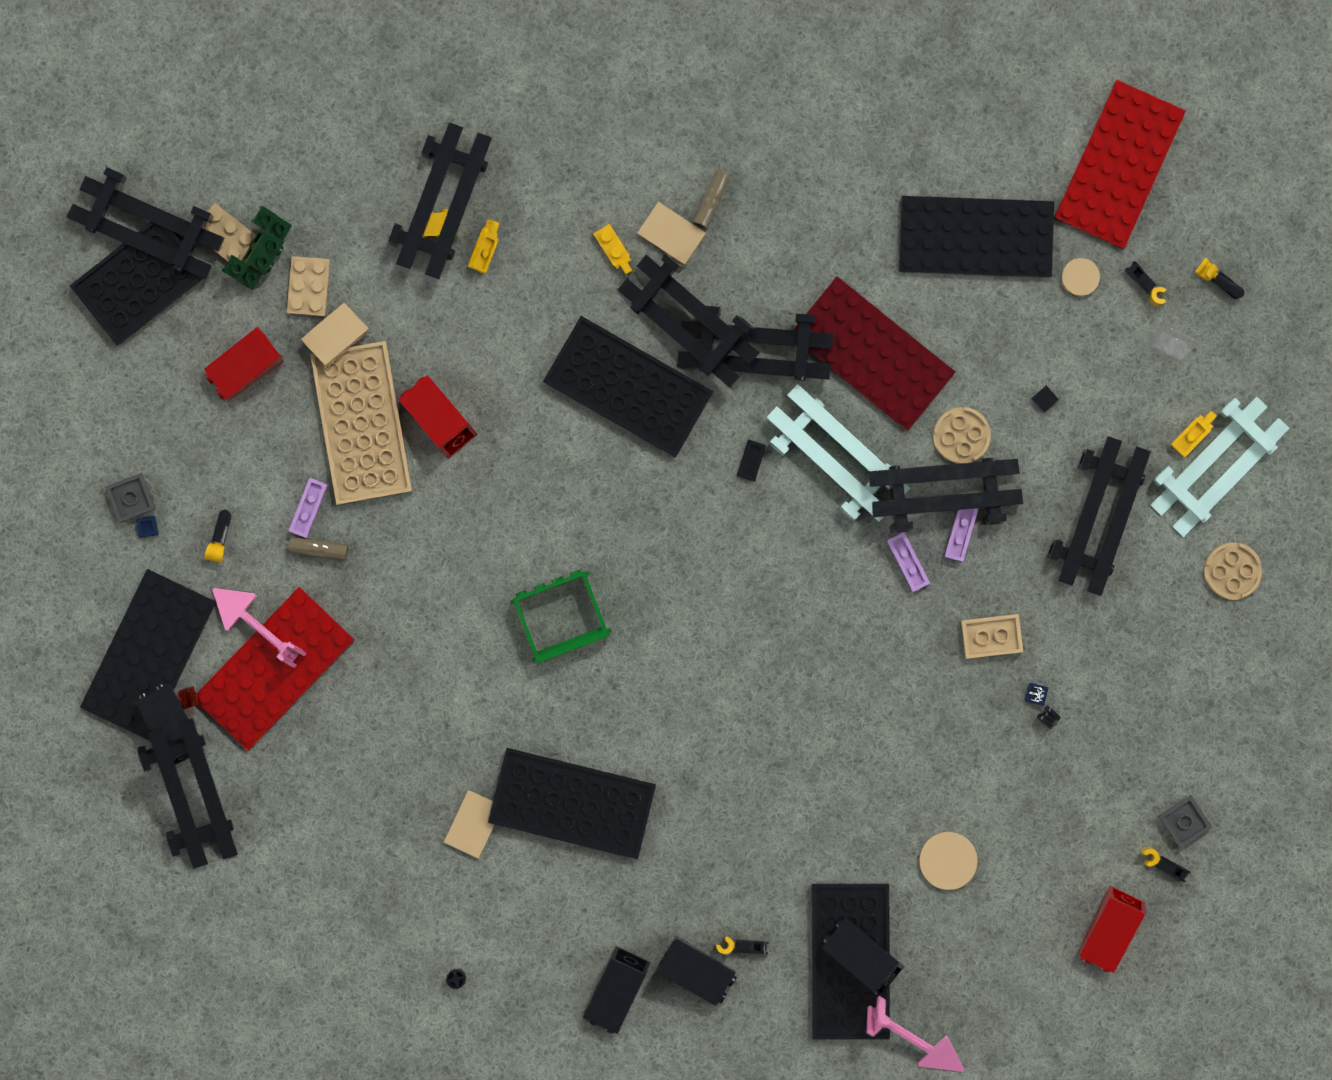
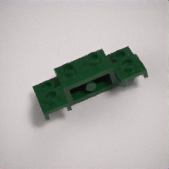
M262 205L259 207L260 210L254 220L252 219L251 221L262 229L257 233L242 260L231 255L227 265L222 269V272L250 290H254L261 276L272 269L273 260L281 254L283 250L282 245L284 244L283 240L292 226Z

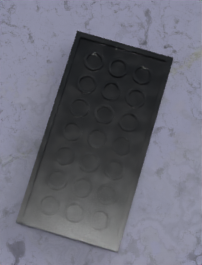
M901 196L899 272L1052 278L1054 201Z
M580 316L543 380V383L675 458L714 392L583 316Z
M147 569L80 708L150 740L147 733L150 730L135 701L139 700L138 697L146 692L150 694L156 691L155 688L164 683L166 685L170 684L173 690H175L216 605V601Z
M506 748L488 823L638 859L656 784Z
M812 884V1039H890V1030L888 1028H882L874 1036L867 1033V1008L869 1006L873 1008L877 1006L879 995L870 990L821 948L824 945L822 943L829 934L832 935L836 931L835 926L841 919L845 920L848 918L890 954L889 884ZM889 985L880 997L885 999V1015L890 1018Z

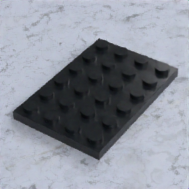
M152 222L138 231V233L176 250L179 249L182 243L174 232ZM123 243L73 282L70 287L113 342L119 346L203 278L185 270L182 273L171 268L172 264Z

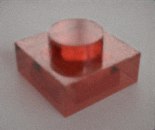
M194 686L178 691L183 709L199 705L198 695Z

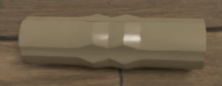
M719 170L715 171L694 218V224L708 229L729 182L730 175Z
M291 537L289 553L346 561L348 545L325 540L319 541L316 539Z

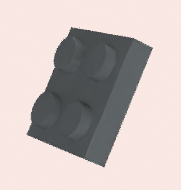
M143 473L106 486L119 523L156 509Z
M1192 795L1187 796L1158 815L1180 849L1212 828Z

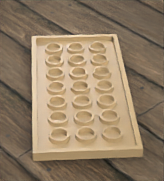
M386 341L350 347L328 367H325L314 354H310L336 505L413 492Z

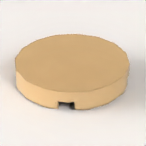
M1073 259L1063 269L1061 276L1062 284L1069 293L1075 296L1089 295L1099 285V269L1089 259Z

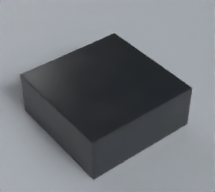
M1047 385L1031 398L1043 412L1047 411L1059 400Z

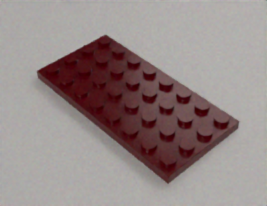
M836 276L806 313L816 316V325H811V332L834 334L832 349L809 348V352L823 364H831L830 369L906 431L911 428L955 374L951 367L838 276ZM799 324L793 330L799 331Z

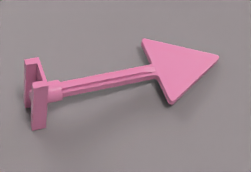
M213 588V594L225 630L229 631L241 617L277 647L280 652L277 657L293 668L297 666L293 662L299 654L303 656L307 654L291 642L283 643L246 612V609L257 597L256 594Z
M880 996L877 998V1006L875 1008L872 1006L867 1008V1033L874 1036L882 1028H888L927 1052L918 1062L919 1067L964 1071V1067L948 1036L943 1037L935 1046L930 1045L891 1021V1018L885 1015V999Z

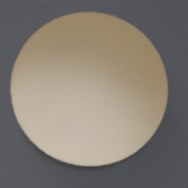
M957 407L946 411L938 419L933 431V440L937 451L947 461L955 464L972 463L981 458L990 445L991 433L988 422L981 413L972 408Z
M1236 542L1222 544L1216 547L1207 557L1204 566L1205 580L1209 588L1219 597L1229 600L1245 598L1252 594L1261 582V561L1256 552L1245 544Z
M941 832L932 836L923 845L919 856V865L922 874L933 886L944 890H953L964 886L974 876L977 869V853L972 843L966 837L955 832Z

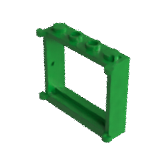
M580 569L569 573L570 577L563 579L562 576L551 580L552 584L547 586L544 583L533 587L534 591L529 593L526 590L515 594L516 597L510 600L511 604L516 606L535 656L532 660L536 661L537 664L607 638L609 633L612 632L611 628H606L587 578V575H590L589 571L581 572ZM583 577L602 627L537 651L518 601Z

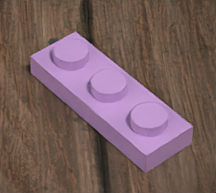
M309 478L289 532L305 538L308 537L328 484Z
M979 508L957 511L944 557L960 562L964 561Z
M905 532L887 540L912 592L930 584Z

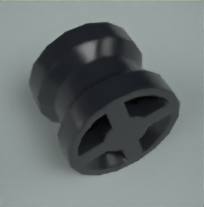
M1047 705L1044 708L1045 711L1039 713L1037 718L1049 729H1052L1054 722L1059 721L1061 717Z
M461 969L451 970L446 977L448 986L453 989L461 988L466 982L465 972Z

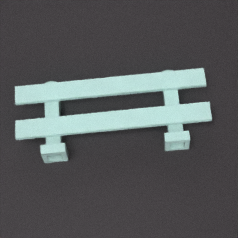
M797 384L787 396L804 412L793 421L780 408L776 407L766 418L783 434L779 438L775 436L769 444L779 454L784 456L789 450L787 446L793 442L854 498L850 503L845 502L839 508L852 521L860 515L857 511L861 507L873 516L872 502L879 501L873 494L880 486L870 487L868 482L864 487L803 429L813 419L868 471L889 470L891 466L880 461L823 408L825 405L818 398L813 399ZM903 484L904 493H906L910 489V487L906 484ZM883 517L874 518L879 522Z
M1257 396L1243 411L1238 407L1240 402L1234 398L1219 412L1223 418L1229 416L1233 421L1176 479L1171 475L1174 471L1168 466L1153 480L1157 486L1162 484L1166 488L1150 505L1161 516L1177 500L1188 509L1172 526L1182 537L1199 521L1202 523L1206 522L1211 516L1209 511L1265 453L1271 455L1278 448L1275 445L1276 442L1290 429L1278 418L1265 432L1262 431L1254 421L1267 406ZM1245 432L1254 443L1197 500L1187 489Z

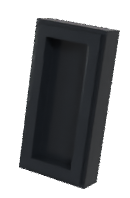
M748 439L738 470V477L755 482L766 448L765 444Z

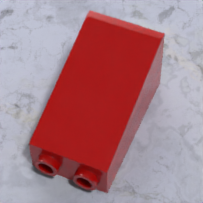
M256 327L204 368L207 373L204 376L210 384L214 383L218 389L215 391L222 400L225 398L229 402L282 364L284 360L259 327Z
M428 375L418 379L411 389L405 390L398 399L448 459L478 435Z
M1109 886L1079 949L1081 960L1088 964L1093 963L1104 972L1110 971L1115 973L1145 916V902Z

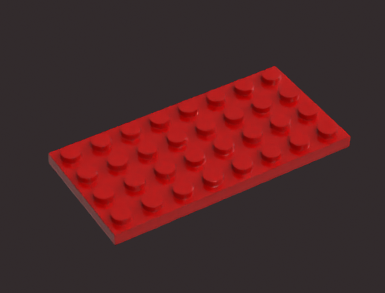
M1116 80L1054 218L1124 249L1186 110Z
M298 587L263 624L266 629L283 643L291 642L307 653L305 656L299 654L293 662L297 666L293 668L282 662L277 657L280 653L278 648L256 631L193 697L247 751L257 743L355 640L301 587Z

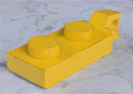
M487 220L480 232L467 267L482 274L487 272L499 240L497 238V230L500 223Z
M610 224L593 233L616 269L621 267L625 275L633 272L628 264L631 261L630 255Z
M1212 410L1205 417L1199 415L1170 445L1185 458L1211 431L1213 425L1210 423L1217 415Z

